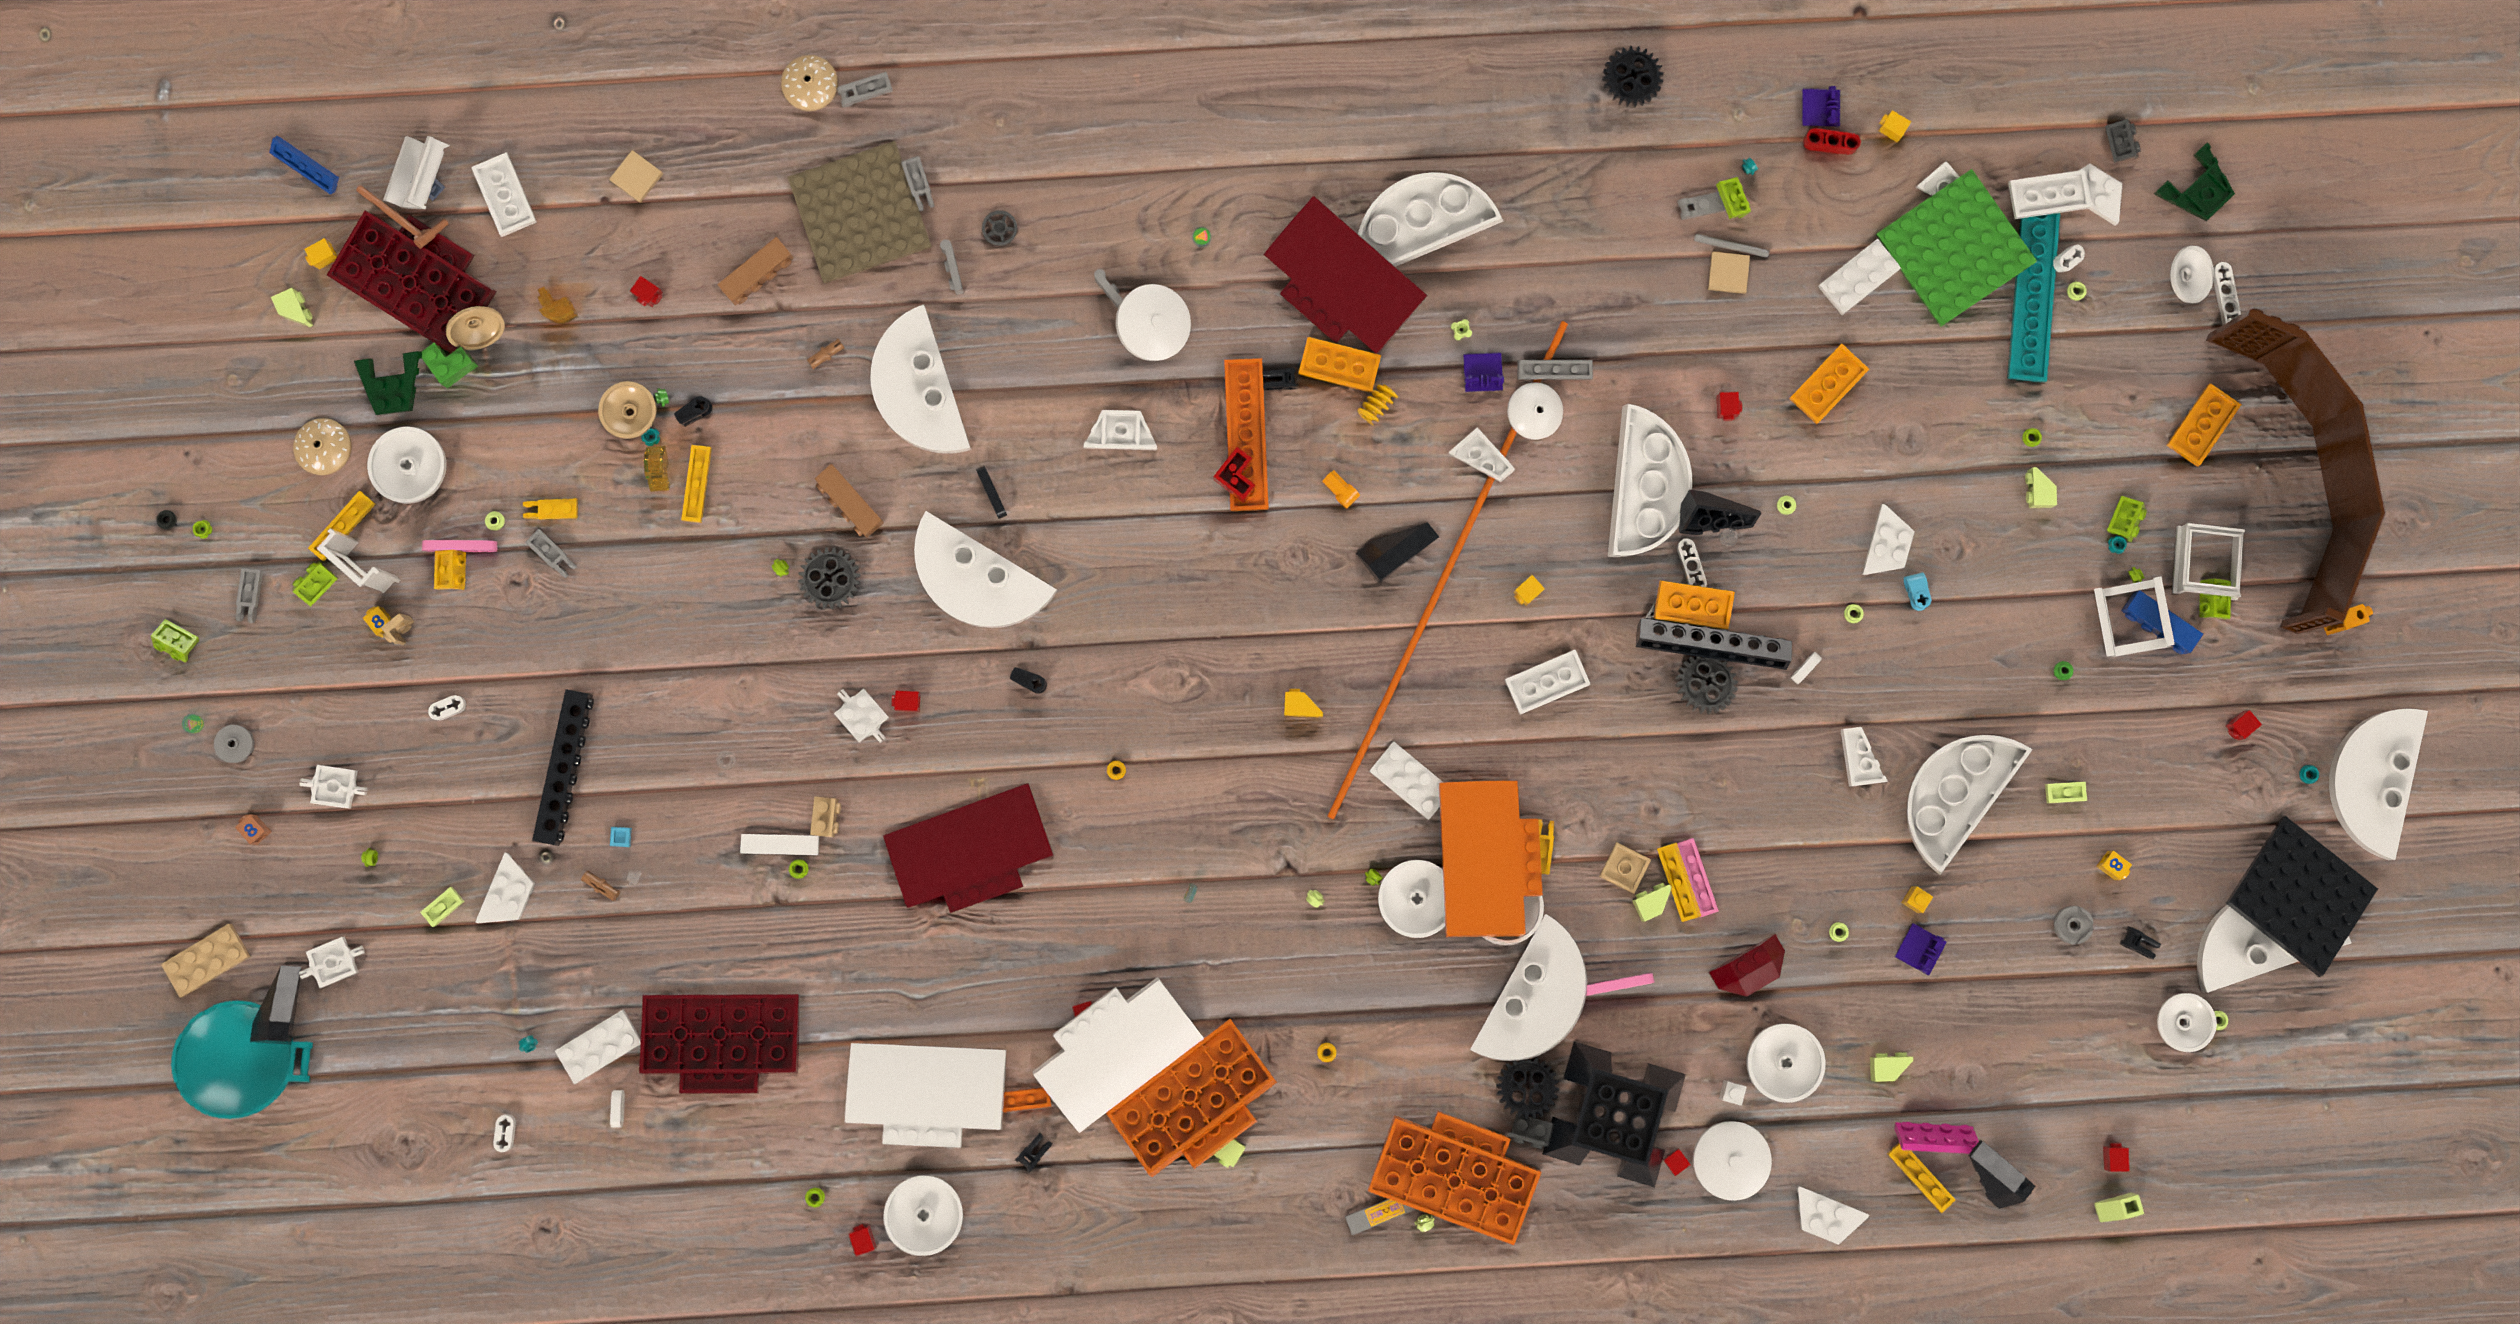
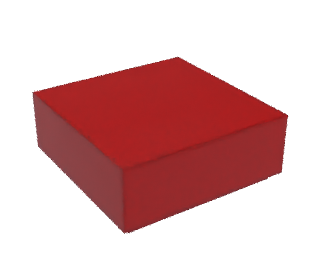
M1679 1148L1663 1159L1674 1176H1677L1691 1165Z

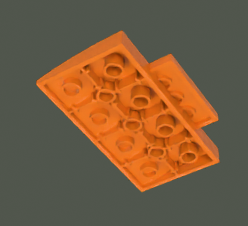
M1518 781L1439 783L1446 937H1508L1525 935L1524 897H1541L1543 894L1538 819H1520Z
M1229 1019L1106 1112V1114L1146 1172L1151 1177H1154L1183 1154L1194 1169L1251 1127L1257 1120L1249 1111L1247 1105L1275 1085L1277 1081L1233 1021Z
M1437 1111L1431 1129L1394 1115L1369 1184L1368 1192L1515 1245L1542 1172L1538 1168L1505 1156L1511 1138L1440 1111Z

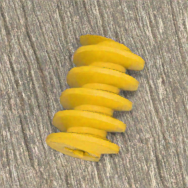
M1385 384L1377 385L1378 391L1373 390V397H1367L1368 403L1363 402V408L1357 409L1358 414L1371 425H1373L1372 420L1379 422L1377 414L1384 416L1382 408L1385 410L1389 409L1386 403L1393 405L1394 402L1391 397L1398 399V395Z

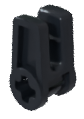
M1285 368L1282 370L1263 371L1264 379L1282 378V381L1265 382L1263 384L1264 390L1299 389V384L1297 383L1298 369Z
M698 396L676 411L674 415L677 421L686 427L709 415L712 412L713 406L705 397ZM701 403H704V405H703L704 409H703V410L700 409V408H701V406H700Z
M1014 667L1010 679L1013 682L1036 694H1041L1047 689V682L1040 675ZM1040 680L1042 686L1035 689L1033 683Z
M2128 926L2126 929L2128 932L2124 940H2121L2119 944L2154 960L2156 954L2142 947L2141 942L2153 948H2160L2161 943L2146 936L2143 932Z
M1041 1133L1015 1159L1017 1163L1023 1164L1029 1173L1053 1145L1051 1141H1047L1045 1145L1043 1144L1040 1151L1034 1155L1032 1150L1036 1145H1039L1038 1143L1043 1138Z

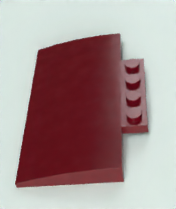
M1315 196L1306 203L1263 254L1291 278L1290 282L1280 293L1282 297L1335 343H1338L1346 332L1350 330L1376 354L1382 351L1428 296Z
M364 210L328 271L327 276L449 353L454 352L458 348L449 342L446 335V326L449 320L463 309L474 306L488 307L497 292L465 272L475 255L440 233H437L434 239L420 249L414 243V235L403 226L398 230L375 214ZM408 215L406 220L420 231L431 229V227L420 220Z
M1029 783L883 835L907 908L944 896L949 912L959 911L1024 887L1018 868L1054 856Z
M799 994L643 995L639 1073L642 1075L680 1074L679 1094H759V1074H798Z

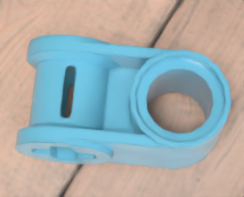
M1924 572L1904 577V586L1912 608L1917 611L1924 610L1932 601ZM1920 598L1921 600L1924 599L1925 602L1922 604L1921 602L1918 603L1917 600Z

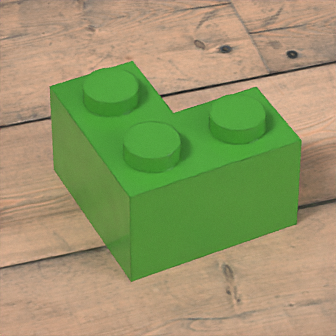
M435 343L422 351L423 361L439 383L446 388H449L478 367L468 351L462 347H459L448 356Z

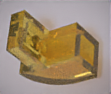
M543 286L537 289L540 294L538 300L543 306L539 311L549 321L556 324H564L579 317L567 296L554 302L546 287Z
M666 446L646 447L644 472L645 478L648 479L650 492L667 491L670 489L667 474L669 461Z

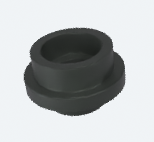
M164 510L157 515L156 521L159 527L171 529L175 526L177 517L172 511ZM166 517L170 518L168 523H165Z

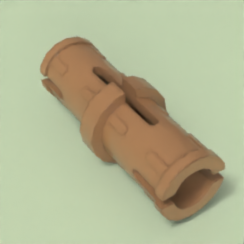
M837 338V340L825 348L821 347L820 351L808 358L807 361L815 369L824 361L831 360L833 355L845 347Z
M589 870L581 878V881L594 888L595 892L605 895L612 901H615L620 894V891L608 884L607 880L597 877Z

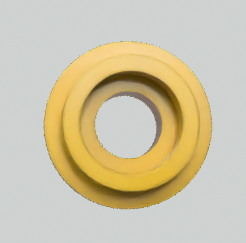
M1112 761L1109 763L1107 774L1111 779L1119 780L1125 776L1126 767L1122 762ZM1114 767L1120 768V772L1118 774L1113 773Z
M1323 1043L1317 1050L1318 1058L1323 1062L1333 1061L1337 1054L1336 1048L1331 1043ZM1324 1049L1330 1050L1329 1056L1323 1055Z

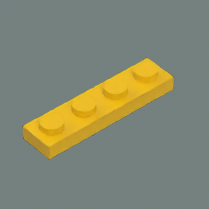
M691 445L682 521L702 523L711 447Z
M358 491L308 549L322 561H325L327 557L317 548L329 536L328 530L331 528L348 536L376 503L362 491Z
M1677 842L1657 848L1668 883L1671 885V892L1681 921L1684 922L1702 916Z
M1898 1143L1887 1153L1940 1213H1943L1956 1201L1912 1151L1902 1150L1900 1143Z

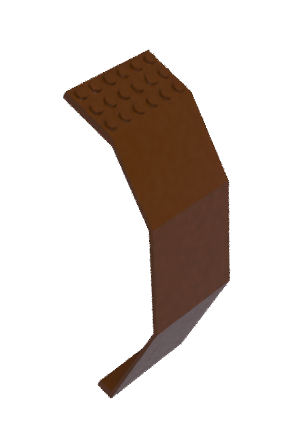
M2253 308L2209 333L2206 341L2264 364L2313 428L2333 532L2301 615L2284 619L2280 625L2283 629L2300 634L2345 621L2383 521L2385 508L2363 403L2305 330L2300 329V326L2296 324H2287L2282 322V319L2279 317L2265 315L2262 310Z

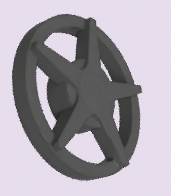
M998 210L991 212L985 217L982 223V232L989 243L996 246H1004L1016 237L1018 227L1015 218L1010 213ZM994 215H1004L1001 220L995 222L990 219ZM1007 216L1013 221L1014 228L1007 227L1005 223ZM989 221L992 224V231L986 235L985 225ZM1008 231H1014L1013 235L1004 241V235ZM993 235L1000 236L1002 242H995L989 237Z

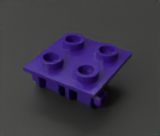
M1830 86L1829 89H1802V126L1840 127V90H1837L1836 86Z
M1501 353L1463 354L1465 392L1503 391L1504 376H1502Z
M1912 923L1895 958L1929 976L1947 942L1944 938L1938 935L1935 936Z

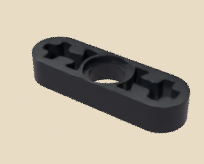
M985 465L976 469L998 519L1007 516Z

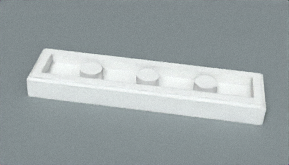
M741 834L740 853L819 855V836Z

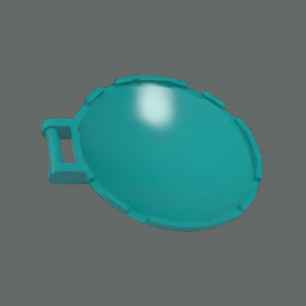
M248 1001L218 1003L195 1015L188 1022L182 1033L179 1034L171 1057L173 1080L183 1099L201 1113L220 1119L244 1118L267 1108L281 1095L289 1082H310L308 1071L313 1042H294L293 1039L291 1045L250 1042L252 1023L261 1005ZM296 1049H302L300 1075H293Z

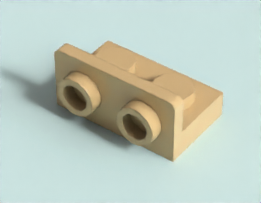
M399 613L381 628L384 631V638L389 643L393 642L394 644L404 645L406 641L400 633L404 634L409 631L414 620L408 615Z
M814 797L810 835L834 837L838 833L839 822H836L837 814H840L841 803H838L839 799Z

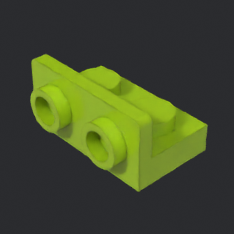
M1738 177L1720 181L1716 184L1729 219L1743 218L1751 212L1750 204L1746 199Z
M2121 496L2107 529L2108 533L2127 538V541L2132 542L2133 538H2136L2139 534L2140 527L2138 526L2140 521L2144 520L2147 514L2144 502Z
M320 561L316 564L314 562L311 563L306 569L307 573L303 577L299 576L292 583L294 586L292 592L310 607L338 579Z
M2206 579L2200 581V583L2231 586V581ZM2200 593L2199 617L2230 619L2231 597Z
M166 619L151 635L155 649L160 652L165 651L173 659L181 660L185 663L188 661L187 655L199 642V637Z

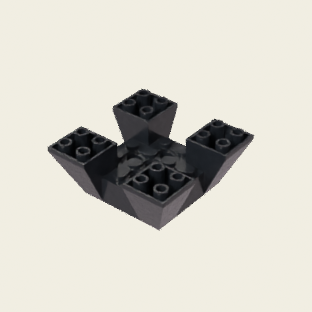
M1573 1041L1563 1079L1583 1085L1584 1090L1574 1123L1552 1116L1551 1123L1555 1124L1549 1147L1544 1146L1542 1155L1581 1165L1588 1153L1595 1151L1621 1159L1617 1177L1655 1188L1665 1149L1654 1146L1663 1110L1676 1112L1686 1074L1648 1063L1643 1082L1612 1073L1611 1052ZM1626 1092L1628 1100L1625 1103H1621L1620 1095ZM1598 1106L1604 1107V1113L1601 1116H1596L1595 1114ZM1621 1111L1623 1113V1119L1619 1122H1616L1614 1119V1115L1617 1112ZM1640 1117L1642 1124L1639 1127H1634V1119ZM1617 1131V1139L1610 1141V1132Z

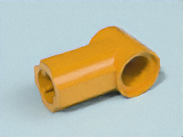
M1335 470L1322 480L1345 509L1360 497L1358 491L1351 484H1347Z

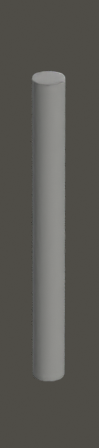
M1695 234L1694 237L1696 242L1767 258L1769 256V250L1700 234Z

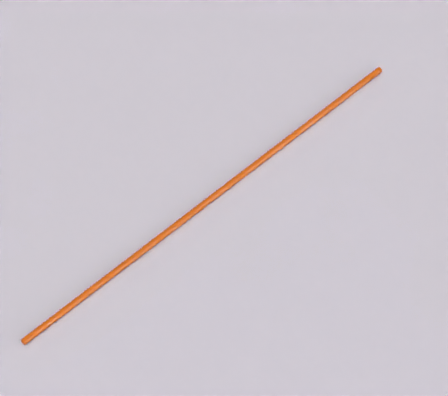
M1561 321L1543 360H1552L1568 323ZM1533 380L1532 383H1541L1542 380ZM1511 427L1500 450L1504 457H1506L1517 434L1513 427ZM1490 476L1486 479L1327 817L1333 820L1495 479Z

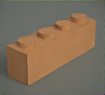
M775 237L717 285L735 306L737 304L740 305L747 300L749 294L760 290L765 281L772 280L777 275L776 272L781 268L788 267L794 258L781 241Z
M832 464L814 478L818 482L815 486L822 494L826 492L830 496L828 501L835 508L839 506L843 511L840 513L847 522L851 520L855 524L853 529L859 536L864 535L868 538L884 524Z

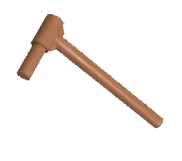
M360 185L356 189L359 194L414 235V243L420 249L449 225L448 221L443 218L431 229L420 231Z

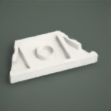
M2092 164L2078 170H2085L2091 203L2089 210L2116 226L2120 216L2122 183Z
M1102 410L1089 437L1084 443V448L1157 450V445L1141 411Z
M1882 504L1879 509L1862 575L1905 568L1915 531L1885 504Z
M504 853L475 921L476 923L521 919L535 883L525 874L520 865H517L509 853Z
M1797 1186L1800 1228L1806 1232L1839 1245L1869 1217V1214Z

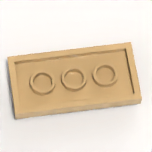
M227 924L165 961L161 966L179 997L183 998L251 956L233 925Z

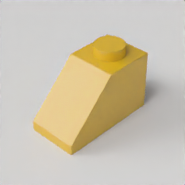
M1289 689V692H1285L1284 716L1323 717V712L1305 692H1300L1301 689Z

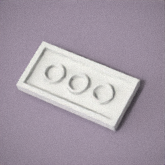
M507 152L471 167L501 237L537 222Z
M2085 170L2011 180L2008 182L2014 219L2089 209L2091 207Z
M1877 239L1818 287L1839 313L1843 315L1901 268Z
M1576 650L1505 679L1519 715L1591 685Z
M1393 742L1369 772L1429 820L1440 807L1439 783L1443 782Z
M621 1010L555 1050L572 1082L577 1084L638 1047L641 1038L626 1012Z

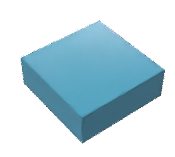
M611 827L610 846L630 847L632 828Z

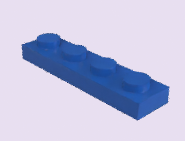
M276 136L272 139L270 154L330 195L336 192L338 176L281 137Z

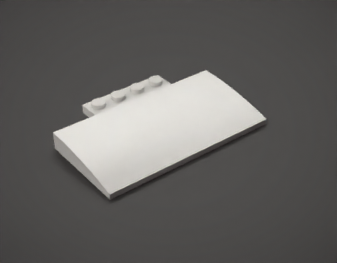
M1157 977L1128 1000L1124 999L1116 987L1056 1031L1053 1036L1063 1049L1033 1071V1075L1080 1133L1204 1038Z
M851 1043L845 1123L884 1124L882 1144L955 1148L962 1147V1128L1001 1130L1003 1126L1006 1050Z

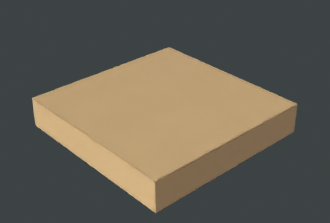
M632 150L609 180L641 203L661 178L663 172Z
M1712 251L1708 290L1746 294L1750 256Z
M1616 842L1599 877L1635 894L1651 859Z

